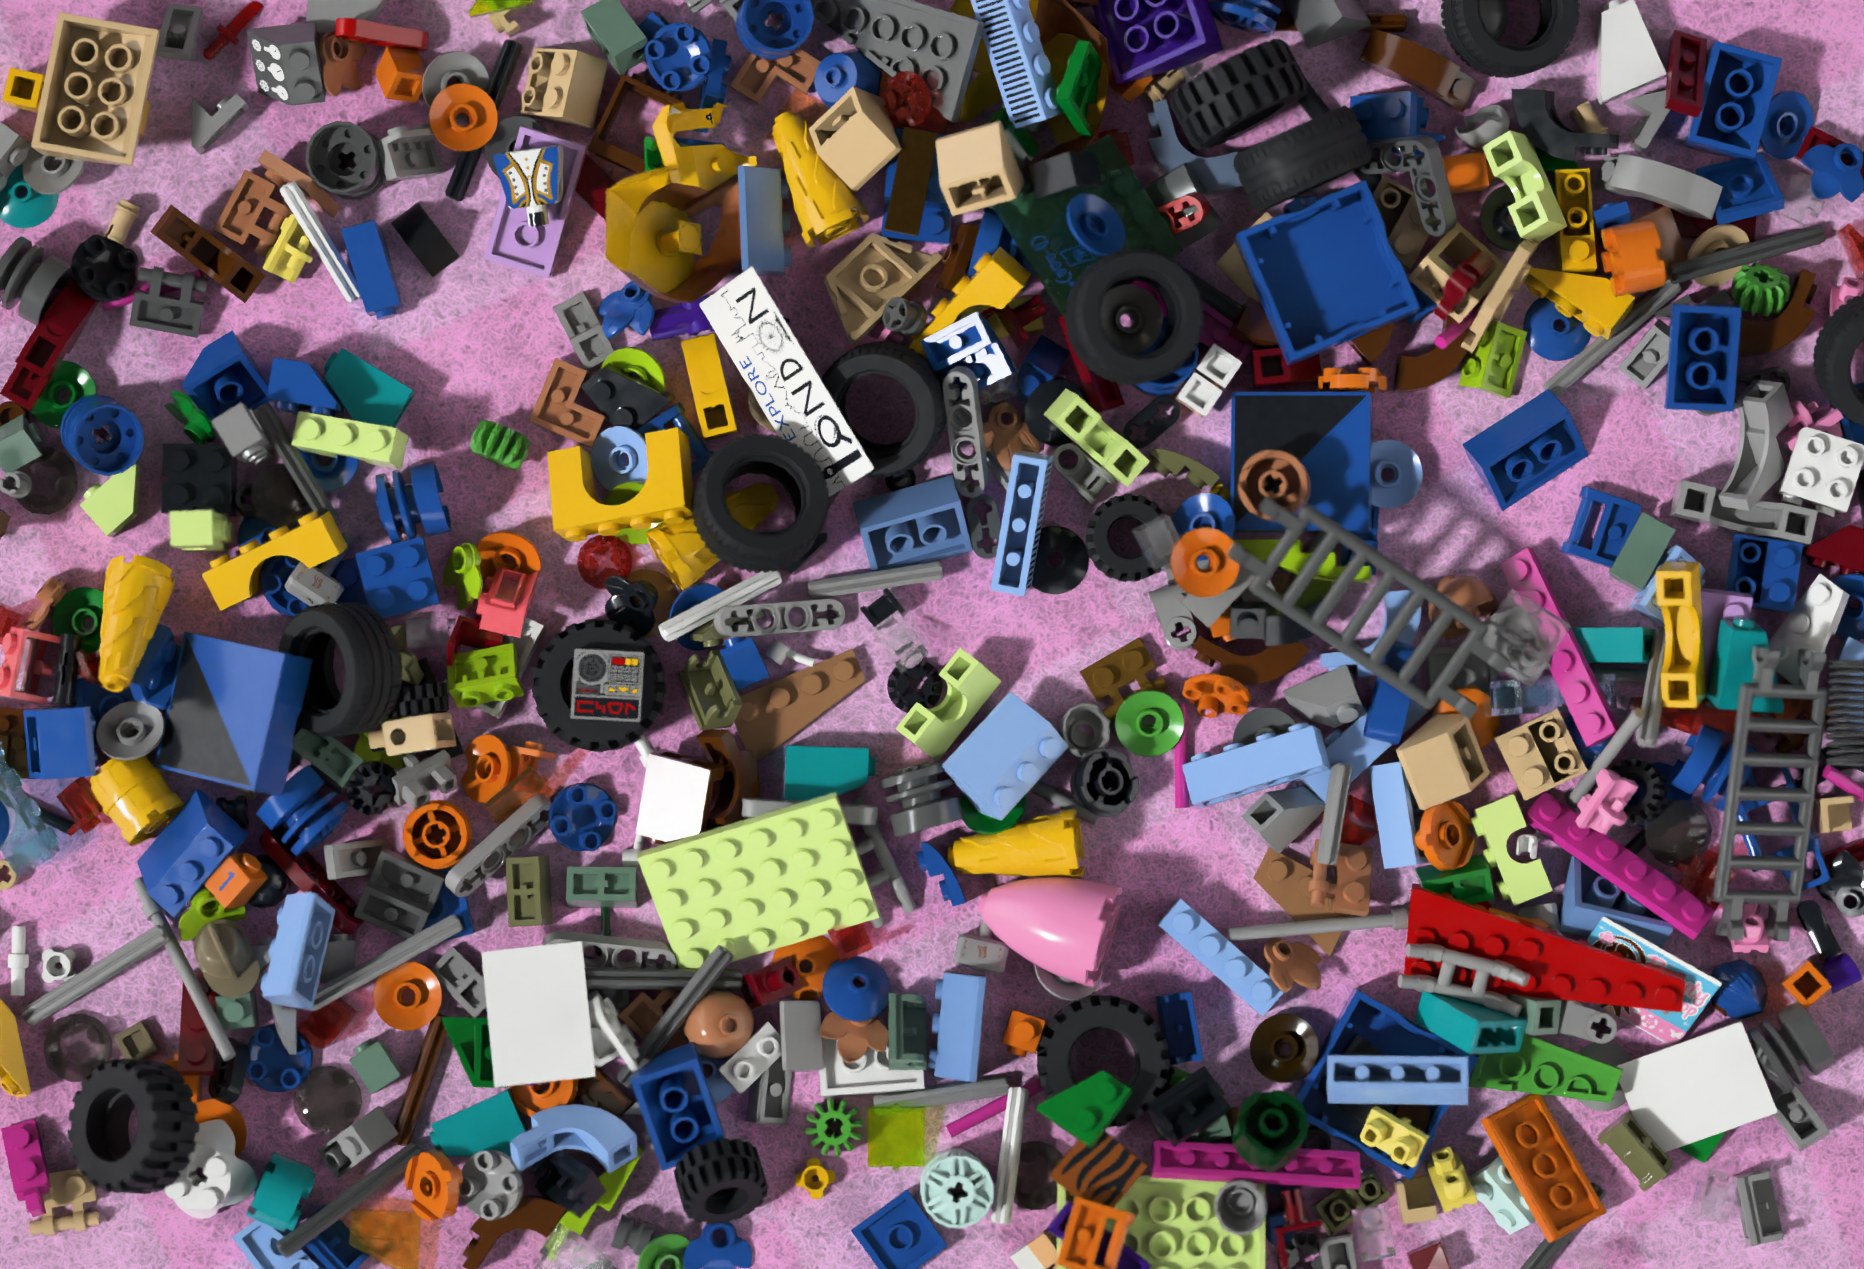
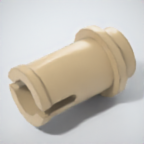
M1175 69L1162 72L1146 86L1142 94L1150 104L1165 100L1164 97L1186 79L1185 75L1180 69L1177 72Z
M1589 101L1578 105L1577 109L1574 108L1570 111L1571 116L1574 117L1583 133L1608 134L1606 131L1609 128L1607 126L1603 127Z
M121 198L120 203H115L114 205L117 209L103 236L124 245L135 218H140L141 215L138 214L139 206Z

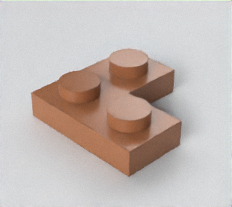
M799 48L789 56L776 60L759 58L750 52L731 82L730 88L760 105L778 77L807 95L814 84L815 72L821 62Z
M555 358L529 418V422L589 448H593L606 417L575 404L588 372Z

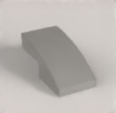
M583 291L553 306L585 370L605 361L614 352Z
M452 946L430 970L451 993L450 995L476 1019L487 1008L484 976L466 957Z
M271 1003L274 1024L284 1047L289 1054H297V1010L284 1009L283 1005Z

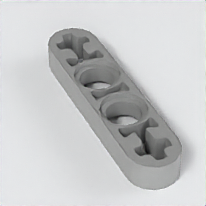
M956 366L948 372L943 380L952 466L956 489L963 496L973 498L979 496L989 482L976 375L971 369L966 366ZM956 377H960L961 382L967 383L962 390V399L958 400L960 387L958 384H953ZM965 408L969 410L972 414V422L967 424L960 422L955 415L956 409ZM964 440L972 442L976 447V454L973 456L963 454L959 447L960 442ZM973 464L975 465L971 469L972 478L979 480L975 487L972 486L971 481H965L970 473L969 465Z
M835 599L732 605L722 607L717 611L714 617V625L718 633L726 637L833 630L842 625L845 619V610L842 604ZM793 607H798L803 612V621L796 627L791 625L788 619V614ZM827 608L834 611V617H830L828 620L826 618H813V612L826 611ZM762 609L767 610L771 615V623L765 629L760 628L756 622V616ZM731 615L736 618L746 617L747 624H735L731 628V626L725 625V619L730 618Z
M536 794L452 867L445 877V885L457 897L463 898L471 894L506 863L505 858L514 856L549 824V810L552 801L544 794Z
M743 798L742 816L755 817L804 801ZM840 803L848 824H877V806Z
M554 931L549 933L542 942V945L582 941L583 950L588 946H598L602 950L599 957L588 959L583 956L585 968L675 969L677 965L676 957L670 944L662 941ZM624 949H630L636 953L635 958L630 962H621L617 959V955ZM643 951L646 952L647 957H645V963H642ZM659 954L666 956L662 964H656L655 959H658Z

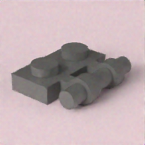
M154 266L153 269L139 267L137 280L151 282L149 292L135 290L129 325L198 338L204 302L191 300L192 290L206 293L208 280L197 278L194 273L189 272L181 275L165 272L164 268ZM161 285L182 288L180 297L160 294Z

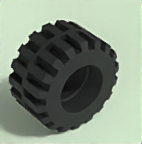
M1124 494L1123 496L1112 497L1105 503L1103 502L1093 513L1086 529L1085 545L1087 546L1088 556L1093 561L1094 566L1102 571L1105 576L1121 582L1140 581L1154 574L1167 560L1172 547L1173 539L1171 533L1173 531L1167 519V514L1158 507L1159 505L1156 502H1152L1142 495ZM1123 518H1134L1142 522L1149 533V544L1145 550L1146 553L1144 552L1138 557L1129 559L1115 554L1108 540L1109 531L1113 524Z
M723 1138L717 1141H708L703 1145L694 1147L692 1151L686 1152L682 1156L683 1159L679 1160L675 1165L674 1177L684 1212H686L687 1217L699 1223H726L742 1218V1216L753 1212L755 1207L760 1206L768 1194V1186L758 1151L748 1141L742 1142L741 1139L736 1138L732 1140Z

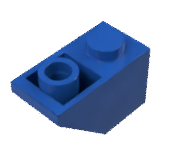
M733 637L724 642L726 648L720 650V653L738 691L770 678L759 649L752 637L748 639L745 637Z

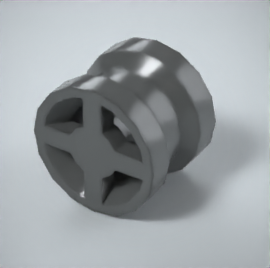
M894 297L887 302L883 311V323L888 330L901 331L903 334L914 336L923 329L926 322V310L921 303L915 301L908 302L907 299Z

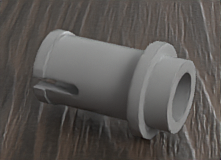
M22 471L6 472L3 474L5 479L0 478V490L13 498H24L32 489L31 478ZM15 481H16V487H18V489H15V488H14V482H15Z

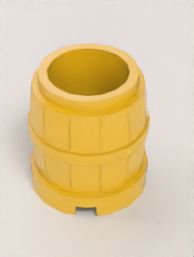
M145 756L133 760H117L112 758L96 771V776L90 778L91 791L102 806V811L122 830L121 836L132 847L155 836L153 831L163 824L167 826L184 805L180 796L172 792L160 770L155 768Z

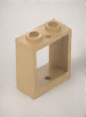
M1457 222L1455 227L1440 240L1408 276V279L1436 304H1439L1444 297L1439 288L1444 289L1447 280L1454 272V269L1443 261L1439 255L1443 252L1458 266H1462L1465 260L1476 250L1487 252L1493 258L1494 264L1489 273L1479 282L1481 287L1478 290L1473 287L1454 313L1449 314L1460 324L1497 282L1507 265Z

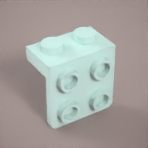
M1500 1155L1490 1165L1469 1177L1477 1200L1484 1204L1495 1217L1497 1224L1505 1229L1509 1235L1530 1225L1535 1220Z

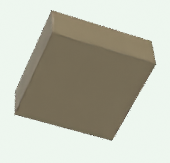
M141 1020L113 1036L125 1059L143 1060L161 1050L145 1020Z

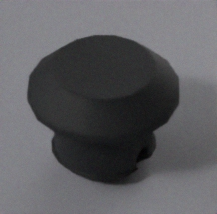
M911 468L904 473L885 477V481L890 491H896L915 485L916 476Z

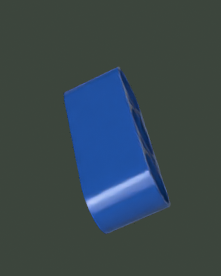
M1395 641L1381 662L1399 673L1417 646ZM1418 670L1410 680L1413 684H1415ZM1378 676L1376 677L1363 736L1398 745L1403 733L1411 699Z

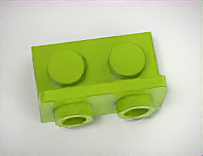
M1492 321L1474 352H1466L1459 385L1477 388L1499 397L1511 398L1527 332L1499 321Z
M514 643L459 653L455 658L453 666L447 665L448 691L458 708H472L479 704L498 700L507 701L524 695V687L519 680L518 655Z

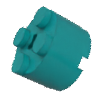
M273 1152L271 1160L268 1161L254 1192L253 1202L251 1206L249 1205L245 1216L283 1232L286 1228L293 1231L301 1214L302 1205L298 1204L301 1197L304 1199L308 1198L315 1182L316 1174L311 1172L312 1167Z

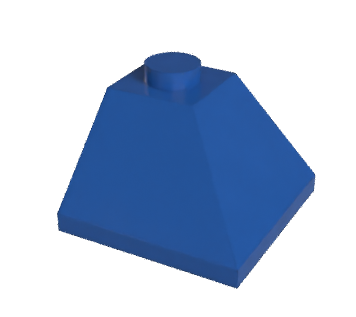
M233 330L202 349L182 383L186 393L196 406L209 416L211 421L239 403L246 405L248 410H255L259 406L270 402L267 399L269 387L267 381Z

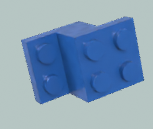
M894 129L901 146L903 130ZM938 134V138L947 136L948 134ZM936 150L919 237L884 230L899 156L898 152L887 165L881 236L888 239L949 245L952 214L940 187Z
M423 536L355 553L356 557L341 561L330 576L344 587V591L336 603L356 602L367 605L375 610L385 621L411 615V611L441 604Z

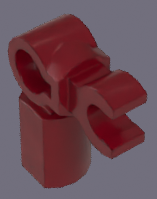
M1476 250L1462 266L1459 265L1454 270L1442 291L1444 297L1436 307L1435 315L1445 321L1449 314H1453L1458 305L1466 299L1471 289L1489 273L1494 260L1487 252Z

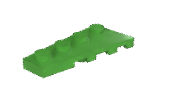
M1524 1033L1519 1052L1479 1054V1059L1476 1062L1468 1087L1491 1088L1611 1103L1623 1069Z

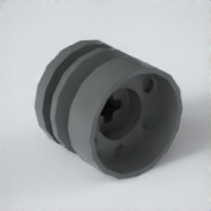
M335 121L323 125L312 135L306 147L305 163L308 173L318 186L343 199L359 200L371 196L382 186L386 178L376 141L379 139L352 122ZM348 156L353 158L356 163L353 169L348 167V164L345 162Z
M21 236L11 244L0 259V302L2 301V307L7 310H11L20 302L18 316L37 326L53 303L47 299L53 287L62 291L71 278H74L73 264L55 254L48 256L42 263L44 248L39 245L32 247V242Z
M925 762L897 770L886 779L879 781L881 789L897 786L899 792L898 794L884 797L885 803L901 802L903 809L889 816L895 838L965 818L959 796H942L941 790L955 783L952 779L938 782L936 774L946 772L942 767L944 763Z
M1794 1002L1777 1013V1019L1781 1027L1780 1030L1777 1031L1768 1021L1764 1020L1760 1023L1766 1037L1765 1039L1756 1028L1746 1031L1760 1069L1784 1094L1793 1090L1792 1083L1787 1074L1798 1085L1805 1083L1800 1066L1805 1065L1814 1075H1818L1836 1064V1059L1828 1042L1812 1017L1799 1002Z

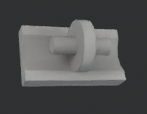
M445 750L429 758L425 756L420 760L413 754L404 756L402 760L404 768L397 771V775L392 777L396 790V795L394 796L396 803L399 806L408 803L416 810L427 805L430 800L429 791L436 787L441 793L447 794L457 787L456 775L451 769L450 755Z

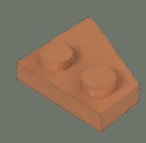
M267 150L257 160L267 170L264 175L279 187L295 181L305 198L332 218L335 217L341 208L312 178Z

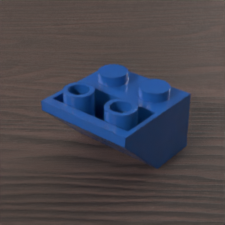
M273 357L267 399L275 403V408L280 409L281 412L298 414V411H301V408L310 409L309 413L335 417V413L344 415V406L316 368L307 362Z
M1733 534L1725 591L1752 594L1753 602L1751 609L1784 614L1794 612L1803 544Z
M61 705L23 710L30 779L96 776L98 753L93 744L95 719L91 713L90 706Z

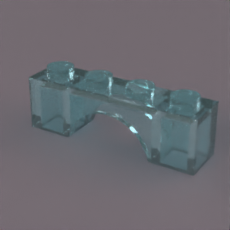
M0 744V800L7 809L10 821L8 835L0 850L16 876L19 877L53 858L60 851L58 846L59 839L54 830L49 826L46 827L42 821L38 804L32 797L28 798L21 787L23 785L19 773L14 768H10L3 758L4 750Z

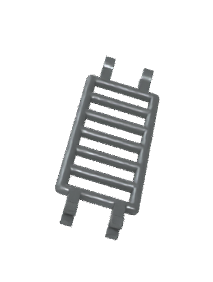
M1266 495L1259 508L1262 513L1287 528L1280 541L1265 562L1235 541L1227 551L1230 559L1256 574L1249 584L1250 591L1422 707L1431 709L1439 699H1442L1461 714L1471 719L1478 709L1476 703L1449 686L1464 663L1473 653L1502 674L1511 663L1508 657L1481 641L1488 630L1487 624L1314 507L1306 505L1296 516ZM1311 522L1327 534L1284 596H1282L1266 584L1308 523ZM1339 541L1356 553L1313 615H1310L1295 605V603ZM1368 560L1384 571V574L1340 635L1325 625L1324 622ZM1397 580L1414 592L1371 653L1368 654L1352 642ZM1427 600L1442 610V612L1400 672L1397 673L1381 661L1423 601ZM1455 619L1471 631L1426 693L1410 682V680L1452 620Z
M1753 646L1752 683H1743L1739 692L1713 898L1718 903H1724L1722 918L1717 923L1716 935L1728 936L1727 939L1743 940L1744 926L1741 921L1743 904H1769L1768 918L1764 921L1767 937H1773V940L1789 941L1788 910L1789 905L1798 904L1802 897L1827 708L1828 690L1823 686H1818L1820 671L1823 669L1826 661V653L1814 652L1811 649H1799L1798 664L1800 674L1798 685L1772 684L1774 669L1779 663L1781 651ZM1753 697L1813 700L1811 720L1750 718ZM1748 732L1809 734L1806 754L1746 752ZM1744 766L1804 768L1802 789L1742 786ZM1739 801L1800 802L1797 823L1737 821ZM1735 835L1795 836L1793 857L1733 855ZM1731 869L1791 870L1788 891L1728 889Z

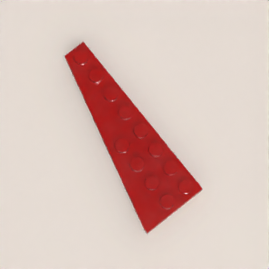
M1412 883L1407 944H1437L1462 953L1494 961L1495 959L1504 961L1530 974V979L1525 987L1490 974L1486 991L1682 1013L1686 975L1648 962L1643 964L1623 957L1622 953L1613 950L1608 952L1589 945L1590 942L1581 939L1576 941L1559 935L1558 931L1511 915L1506 917L1486 910L1485 906L1476 903L1471 905L1454 899L1453 895L1444 892L1439 894L1422 888L1421 884ZM1406 956L1404 975L1421 974L1438 979L1442 962ZM1456 965L1452 983L1472 988L1476 970Z

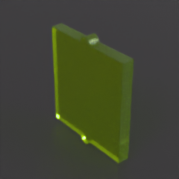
M895 1103L893 1106L868 1107V1167H893V1169L898 1170L900 1167L925 1166V1106H900L898 1103Z

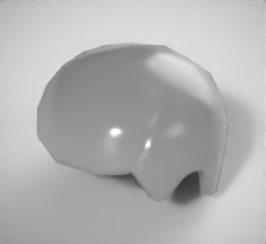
M1490 104L1479 109L1472 117H1464V130L1457 127L1455 132L1468 148L1483 151L1482 147L1508 131L1510 124L1509 114L1502 106ZM1481 120L1484 121L1481 126L1474 129L1475 124Z
M1080 703L1065 713L1060 720L1058 732L1069 746L1067 750L1076 757L1082 758L1094 749L1106 747L1110 740V720L1101 712L1098 705ZM1082 725L1088 726L1093 731V736L1076 728Z
M1245 1179L1232 1180L1219 1189L1214 1201V1210L1223 1229L1235 1235L1251 1234L1262 1225L1267 1213V1202L1257 1184Z

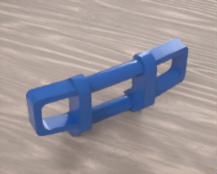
M1751 766L1748 783L1750 787H1757L1753 771L1756 766ZM1781 767L1787 785L1778 788L1800 789L1798 782H1794L1790 769ZM1744 800L1739 802L1737 821H1751L1748 811L1774 801ZM1787 802L1793 820L1797 823L1800 802ZM1812 828L1810 829L1808 852L1813 850L1821 870V876L1804 882L1803 890L1823 884L1830 879V873L1820 849L1822 846L1819 836L1815 837ZM1742 835L1750 856L1793 857L1794 844L1764 855L1757 835ZM1782 870L1789 883L1791 870Z

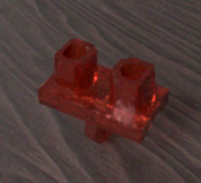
M1706 848L1701 858L1694 856L1689 866L1678 863L1676 869L1684 874L1678 885L1716 911L1720 903L1714 900L1713 894L1710 892L1715 885L1718 853ZM1734 869L1730 871L1729 885L1737 875V871Z

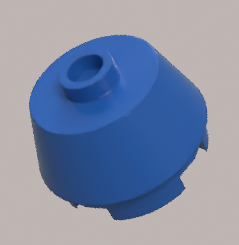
M850 49L824 58L815 72L814 84L818 95L826 107L830 109L853 86L880 97V95H877L880 86L879 77L883 78L880 67L864 56L862 51Z

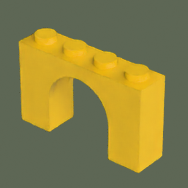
M678 427L645 433L648 474L645 484L633 499L614 506L598 502L594 491L592 458L582 447L576 446L547 452L553 530L569 542H579L585 540L588 535L612 536L618 534L621 529L644 530L651 528L653 523L677 524L683 522L686 517H691L693 513L692 499L694 490L689 437Z

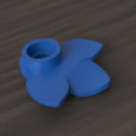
M1843 143L1833 148L1820 144L1814 146L1803 155L1801 162L1815 172L1811 178L1810 185L1814 197L1829 199L1840 192L1848 201L1854 202L1863 192L1864 180L1860 173L1863 166V154L1857 146ZM1841 157L1847 159L1849 166L1842 162Z
M630 281L622 290L612 292L605 297L597 309L599 315L605 316L602 324L605 336L611 339L629 325L638 334L644 336L654 319L655 309L651 305L653 295L637 286L633 281Z
M729 1221L726 1223L706 1224L703 1228L702 1236L689 1242L683 1256L684 1269H733L734 1266L750 1268L752 1264V1251L749 1244L737 1237L735 1227ZM718 1229L723 1230L725 1233L724 1239L720 1242L713 1240V1233Z

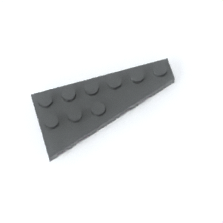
M810 0L816 19L840 34L842 39L862 51L864 56L899 83L906 85L914 91L925 103L932 105L940 111L947 120L952 123H958L985 22L912 0Z

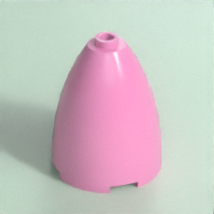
M1046 877L1025 879L993 887L989 894L983 893L978 913L983 914L984 923L998 938L1028 961L1064 979L1095 988L1102 975V970L1098 969L1099 965L1105 962L1107 953L1110 952L1118 923L1121 904L1115 903V898L1117 895H1121L1122 888L1111 884L1077 878Z

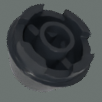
M1108 748L1094 749L1085 754L1080 759L1070 779V789L1075 801L1089 812L1102 817H1111L1123 812L1134 801L1139 787L1138 776L1135 777L1133 769L1128 762L1130 759L1126 755Z

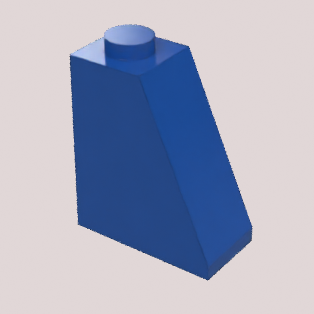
M373 220L341 229L366 313L369 316L376 315L377 320L396 316V309L403 308L382 228Z

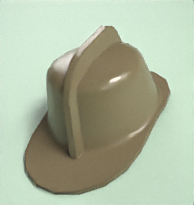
M219 919L209 922L200 929L195 937L193 949L201 971L212 990L223 997L229 998L244 996L250 992L259 980L260 965L252 944L241 925L232 920Z

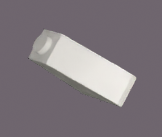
M1613 0L1603 6L1605 11L1597 17V102L1599 106L1656 82L1667 74L1634 0L1623 2V0Z

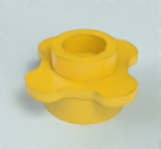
M812 1157L807 1160V1166L802 1173L796 1174L794 1181L798 1187H804L810 1192V1196L813 1199H820L823 1197L824 1189L827 1185L834 1183L836 1174L833 1170L824 1168L818 1158ZM817 1175L818 1181L814 1182L812 1176Z

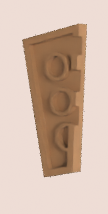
M853 649L817 663L814 667L810 666L740 696L743 706L734 723L745 749L752 751L756 763L866 681Z

